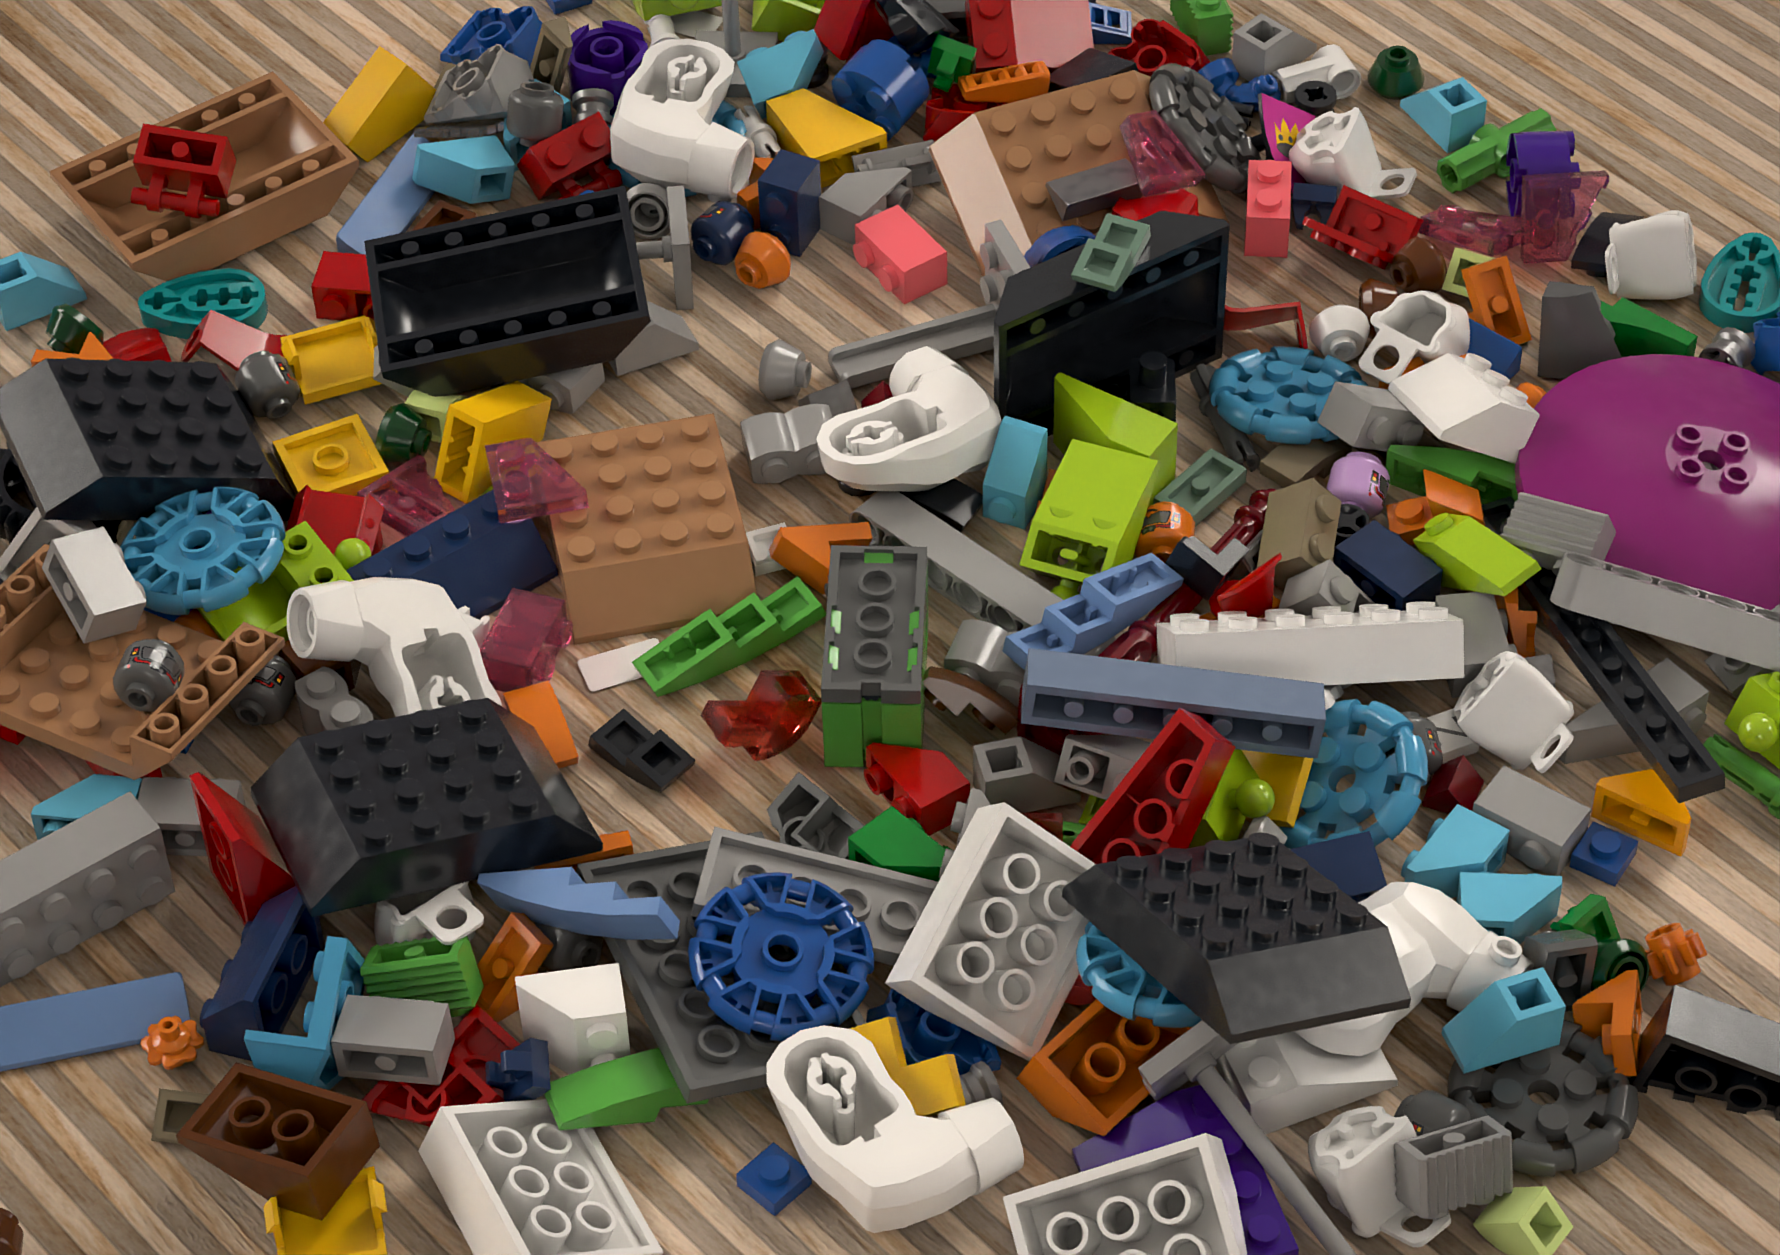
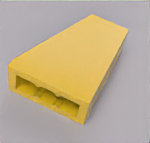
M379 46L323 123L352 153L368 163L425 120L424 115L435 95L436 89L409 65Z
M804 88L766 101L767 124L777 134V143L781 149L820 160L821 188L833 185L845 173H854L851 156L887 149V132L882 127Z
M515 381L449 404L433 486L466 504L477 499L531 450V443L540 442L544 438L552 398L519 381Z

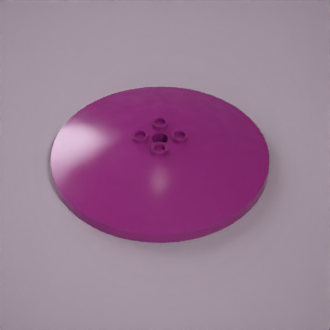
M1649 354L1622 357L1591 365L1562 380L1542 397L1534 407V410L1540 416L1525 447L1519 450L1515 464L1517 494L1524 492L1609 515L1616 534L1604 559L1606 562L1769 610L1780 604L1779 383L1749 370L1719 361L1683 355ZM1702 462L1711 463L1718 467L1719 470L1707 469Z

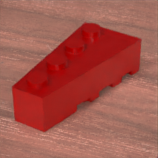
M1179 708L1072 842L1070 847L1095 864L1117 861L1121 856L1141 857L1158 854L1167 848H1188L1236 747L1201 716Z

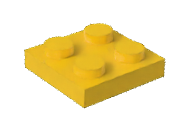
M358 414L272 441L274 455L295 495L306 485L312 490L356 496L391 484L389 470Z

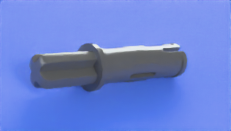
M1205 364L1197 365L1196 370L1190 373V380L1200 399L1199 409L1201 413L1209 417L1228 458L1243 467L1245 460L1250 472L1255 471L1259 467L1261 459L1255 452L1247 434L1223 420L1218 414V406L1213 407L1211 404L1209 383L1215 371L1214 367L1205 366Z

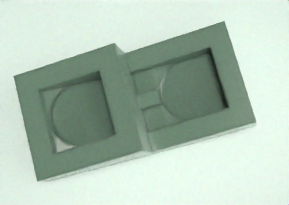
M1107 213L1095 239L1088 238L1071 274L1072 280L1116 292L1127 279L1151 237L1150 225Z

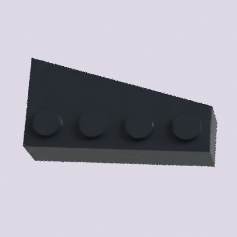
M1674 985L1640 1036L1637 1076H1632L1629 1081L1630 1085L1635 1086L1638 1092L1646 1094L1648 1085L1673 1090L1672 1099L1694 1103L1696 1095L1726 1101V1110L1746 1115L1747 1112L1761 1109L1774 1111L1775 1120L1780 1121V1023L1753 1014L1747 1009L1737 1008L1704 996L1698 991Z

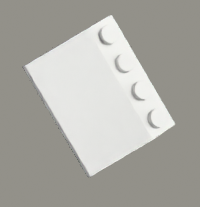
M1005 802L977 808L885 984L926 1011L1030 1061L1041 1049L1079 975L1076 949L1079 938L1085 935L1084 929L1089 922L1062 898V889L1094 866L1095 863Z
M1295 1031L1239 1042L1219 1057L1215 1065L1220 1076L1225 1080L1226 1084L1265 1135L1398 1086V1079L1381 1048L1364 1056L1332 1054L1309 1044Z
M546 1099L442 1106L439 1108L418 1152L473 1255H662L664 1253L592 1127L559 1130Z
M1207 1133L1003 1197L1018 1255H1247L1237 1192L1221 1138Z

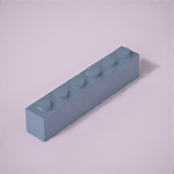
M1028 649L1022 686L1021 724L1155 739L1176 711L1181 708L1201 716L1236 747L1235 749L1318 758L1326 722L1324 683Z

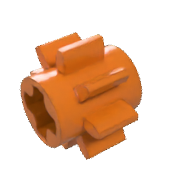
M1671 923L1657 928L1645 936L1649 947L1648 950H1645L1649 963V976L1652 975L1653 980L1662 976L1665 985L1672 986L1688 981L1701 972L1696 959L1706 956L1707 951L1698 932L1694 933L1692 929L1684 932L1680 923Z

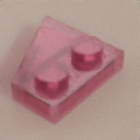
M1156 110L1128 115L1119 126L1141 193L1145 197L1179 190V188L1184 189L1197 186L1206 175Z
M1606 170L1522 175L1520 258L1524 264L1568 260L1577 243L1578 233L1585 228L1593 213L1591 211L1592 205L1602 188L1606 189L1609 183V174Z
M1442 205L1439 209L1421 216V219L1424 221L1419 233L1494 257L1536 238L1538 221L1464 210L1455 205Z
M532 438L485 445L500 523L589 508L586 489Z
M421 455L415 456L357 492V496L366 497L368 493L384 507L381 521L405 536H409L455 511L449 499L443 496V489L438 480L431 479L428 475L427 462Z

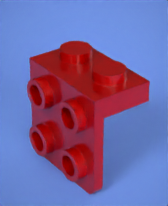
M1343 185L1326 225L1306 216L1302 224L1313 229L1310 238L1385 270L1388 262L1392 263L1393 257L1409 239L1417 236L1424 220Z

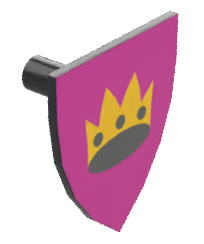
M1260 93L1258 94V105L1262 133L1251 137V142L1259 152L1265 150L1266 160L1289 161V150L1294 146L1297 134L1315 119V115ZM1293 165L1291 169V197L1293 196L1294 183H1306V180L1297 172Z

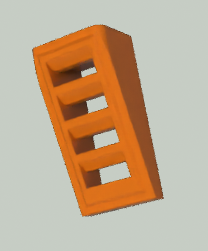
M1034 61L958 77L957 85L966 101L1012 103L1048 93L1050 72L1044 61Z

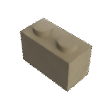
M1313 478L1269 492L1257 568L1273 556L1281 553L1282 559L1275 566L1274 585L1283 592L1289 578L1329 559L1333 560L1342 501Z

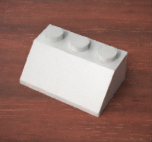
M1447 353L1392 380L1388 387V390L1439 440L1516 464L1519 450L1525 447L1540 416L1526 402L1528 399L1526 394L1509 387L1510 380L1507 377L1490 370L1491 362L1472 353H1467L1465 358Z

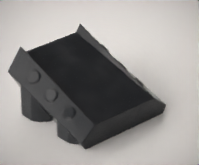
M877 0L888 16V22L894 35L907 51L918 54L931 48L938 34L951 38L960 31L926 0Z

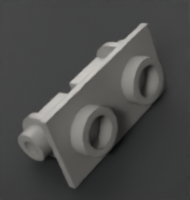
M933 140L851 156L854 172L906 167L912 170V187L942 181L929 152L930 145L934 143Z

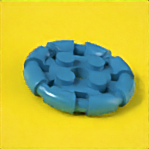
M1273 346L1270 352L1260 353L1258 349H1252L1238 353L1225 360L1221 367L1214 371L1210 379L1209 397L1213 407L1218 406V414L1223 420L1248 435L1254 433L1265 435L1267 441L1277 443L1309 444L1312 439L1321 438L1323 442H1328L1339 438L1317 423L1335 381L1363 386L1368 385L1354 368L1335 357L1327 355L1323 359L1314 356V351L1310 349Z
M214 487L212 492L199 493L197 490L174 496L155 506L156 512L148 518L141 517L128 531L120 546L128 570L134 580L139 581L144 588L147 601L145 607L164 614L188 615L190 609L203 608L205 612H210L226 607L246 597L249 594L248 588L255 582L263 584L275 570L284 551L282 541L286 535L281 516L268 501H259V497L255 493L243 489ZM208 510H211V511H212V514H203V515H202V512H205V511H208ZM195 546L202 547L199 549H193ZM238 566L242 567L237 573L233 572Z
M1358 699L1334 702L1331 708L1325 710L1326 722L1323 733H1326L1328 737H1322L1318 758L1313 759L1300 808L1306 814L1296 820L1294 828L1279 827L1288 837L1284 845L1290 849L1370 831L1375 847L1387 838L1393 840L1404 830L1417 812L1421 803V799L1418 798L1421 786L1427 784L1428 759L1422 738L1413 734L1414 726L1406 716L1396 709L1377 701H1372L1369 705H1362ZM1360 724L1367 726L1364 736L1357 735ZM1395 747V753L1387 757L1385 753ZM1348 774L1356 775L1352 787H1349L1344 792H1336L1337 783L1342 777ZM1395 783L1401 784L1399 791H1394ZM1374 813L1377 822L1363 830L1359 823ZM1327 830L1334 831V833H1331L1327 837V839L1324 838L1326 836Z
M1090 921L1087 923L1084 929L1085 935L1079 938L1076 949L1077 967L1083 983L1087 986H1093L1092 995L1101 1004L1116 1014L1132 1021L1137 1016L1152 1019L1153 1026L1194 1027L1202 1021L1201 1018Z

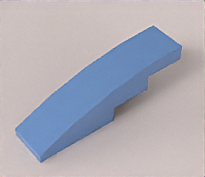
M1153 553L1087 577L1083 580L1080 594L1045 607L1041 623L1006 636L1002 651L1024 670L1026 668L1029 648L1083 655L1108 641L1150 612L1179 589L1184 578Z
M572 867L481 873L478 875L477 883L498 907L509 912L525 913L531 921L584 935L627 940L677 939L680 920L661 896L630 899L616 881L585 884Z

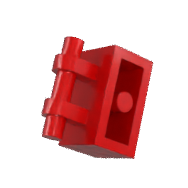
M599 111L529 147L517 163V167L538 200L558 190L562 195L559 199L577 196L587 189L597 192L620 187L623 184L619 170H611L606 166V163L611 158L610 128ZM588 174L593 179V181L582 187L575 182Z
M143 123L133 164L142 185L149 186V189L134 186L131 192V203L146 206L148 211L161 213L164 209L184 212L186 217L197 219L201 218L202 215L218 217L220 200L205 198V195L227 199L236 164V157L228 137ZM167 189L187 192V195L167 192Z

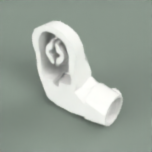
M693 39L664 40L648 48L644 53L641 65L624 86L610 127L611 158L613 163L642 183L658 184L664 188L684 186V189H690L692 192L708 194V199L713 203L718 201L730 202L733 198H737V193L745 188L750 177L755 150L751 139L712 122L714 114L727 94L734 72L735 62L724 49L709 42Z
M925 346L907 352L896 362L889 381L893 397L872 406L834 416L822 424L816 438L825 472L852 488L866 491H925L941 485L962 473L978 471L986 467L991 458L1001 424V417L998 406L986 389L970 377L963 367L939 350Z
M372 577L351 582L339 580L298 588L292 593L287 608V632L291 647L298 657L347 662L356 659L364 663L369 668L370 677L377 690L390 702L396 717L412 714L419 710H431L459 704L467 700L489 698L502 706L497 692L489 682L480 649L473 633L444 588L440 585L408 578Z
M1391 882L1358 903L1365 906L1372 915L1388 926L1411 996L1410 1008L1295 1032L1309 1044L1332 1054L1364 1056L1379 1050L1394 1025L1406 1017L1419 1004L1422 998L1446 999L1447 1006L1461 1012L1492 983L1533 970L1534 963L1521 954L1522 948L1518 942L1506 936H1498L1493 931H1487L1461 905L1440 890L1414 882Z
M823 1025L800 1030L781 1042L766 1063L768 1088L796 1151L810 1177L824 1191L835 1198L867 1231L878 1233L905 1228L942 1214L970 1196L982 1193L1023 1167L1024 1153L1020 1137L1014 1122L999 1101L989 1098L938 1114V1118L916 1115L904 1091L890 1078L872 1042L853 1029Z

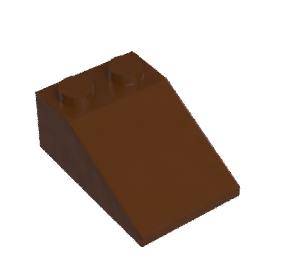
M237 1062L176 1134L178 1143L265 1199L269 1200L271 1197L276 1196L278 1207L321 1221L380 1147L366 1101Z

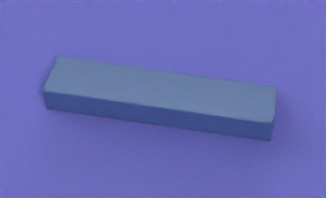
M413 133L337 233L336 243L338 252L366 254L364 241L407 231L435 193L434 190L415 184L412 179L417 144L431 143L417 133Z
M174 972L1 1006L0 1072L138 1045L141 1039L149 1036L148 1027L151 1024H158L164 1017L178 1016L182 1023L191 1020L182 974Z

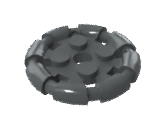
M1177 63L1164 64L1157 68L1150 79L1149 97L1156 118L1163 121L1165 125L1164 133L1186 162L1192 161L1198 167V174L1209 183L1234 194L1246 193L1248 161L1261 160L1257 148L1252 144L1251 137H1247L1245 133L1247 125L1231 102L1225 96L1218 97L1212 91L1214 85L1195 70L1186 66L1182 67Z
M1563 1020L1559 1045L1491 1065V1067L1496 1069L1494 1074L1484 1068L1463 1074L1456 1059L1452 1064L1447 1085L1448 1098L1464 1105L1471 1113L1472 1120L1489 1115L1512 1132V1139H1514L1512 1142V1167L1514 1171L1554 1177L1557 1171L1572 1170L1573 1174L1588 1171L1615 1155L1620 1149L1619 1141L1629 1138L1634 1129L1638 1116L1639 1100L1638 1089L1630 1085L1629 1082L1632 1076L1615 1073V1070L1618 1068H1614L1613 1055H1604L1602 1037L1599 1035L1594 1039L1581 1032L1582 1025ZM1572 1050L1584 1057L1580 1064L1567 1057ZM1597 1089H1610L1608 1094L1596 1095ZM1536 1092H1544L1551 1095L1556 1102L1539 1105L1533 1102L1529 1095ZM1490 1102L1491 1108H1484L1479 1103ZM1592 1123L1599 1128L1591 1130L1589 1126ZM1564 1140L1565 1149L1553 1150L1552 1146L1547 1142Z

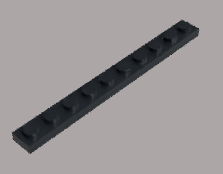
M1512 496L1482 505L1485 527L1499 536L1503 533L1504 526L1507 525V518L1510 517L1511 510L1514 508L1515 500ZM1541 567L1540 571L1518 586L1519 591L1534 611H1537L1539 618L1678 803L1725 789V773L1608 621L1577 613L1551 602L1550 597L1557 578L1552 570H1546Z

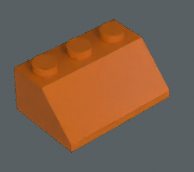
M1096 999L1039 1050L1016 1079L1053 1117L1101 1136H1106L1150 1095L1143 1084V1078L1138 1067L1192 1027L1153 1026L1152 1019L1137 1016L1132 1021L1111 1011Z

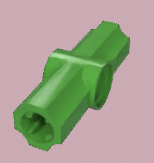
M1540 108L1519 117L1501 128L1491 123L1483 125L1473 135L1469 145L1438 161L1436 172L1441 178L1443 187L1453 194L1494 173L1500 178L1509 177L1510 166L1506 167L1509 135L1520 132L1557 131L1552 123L1551 115Z

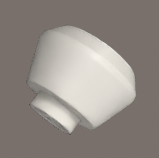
M1334 305L1324 309L1313 319L1309 328L1312 343L1324 357L1330 355L1343 362L1350 361L1361 354L1370 332L1367 316L1361 310L1348 305Z

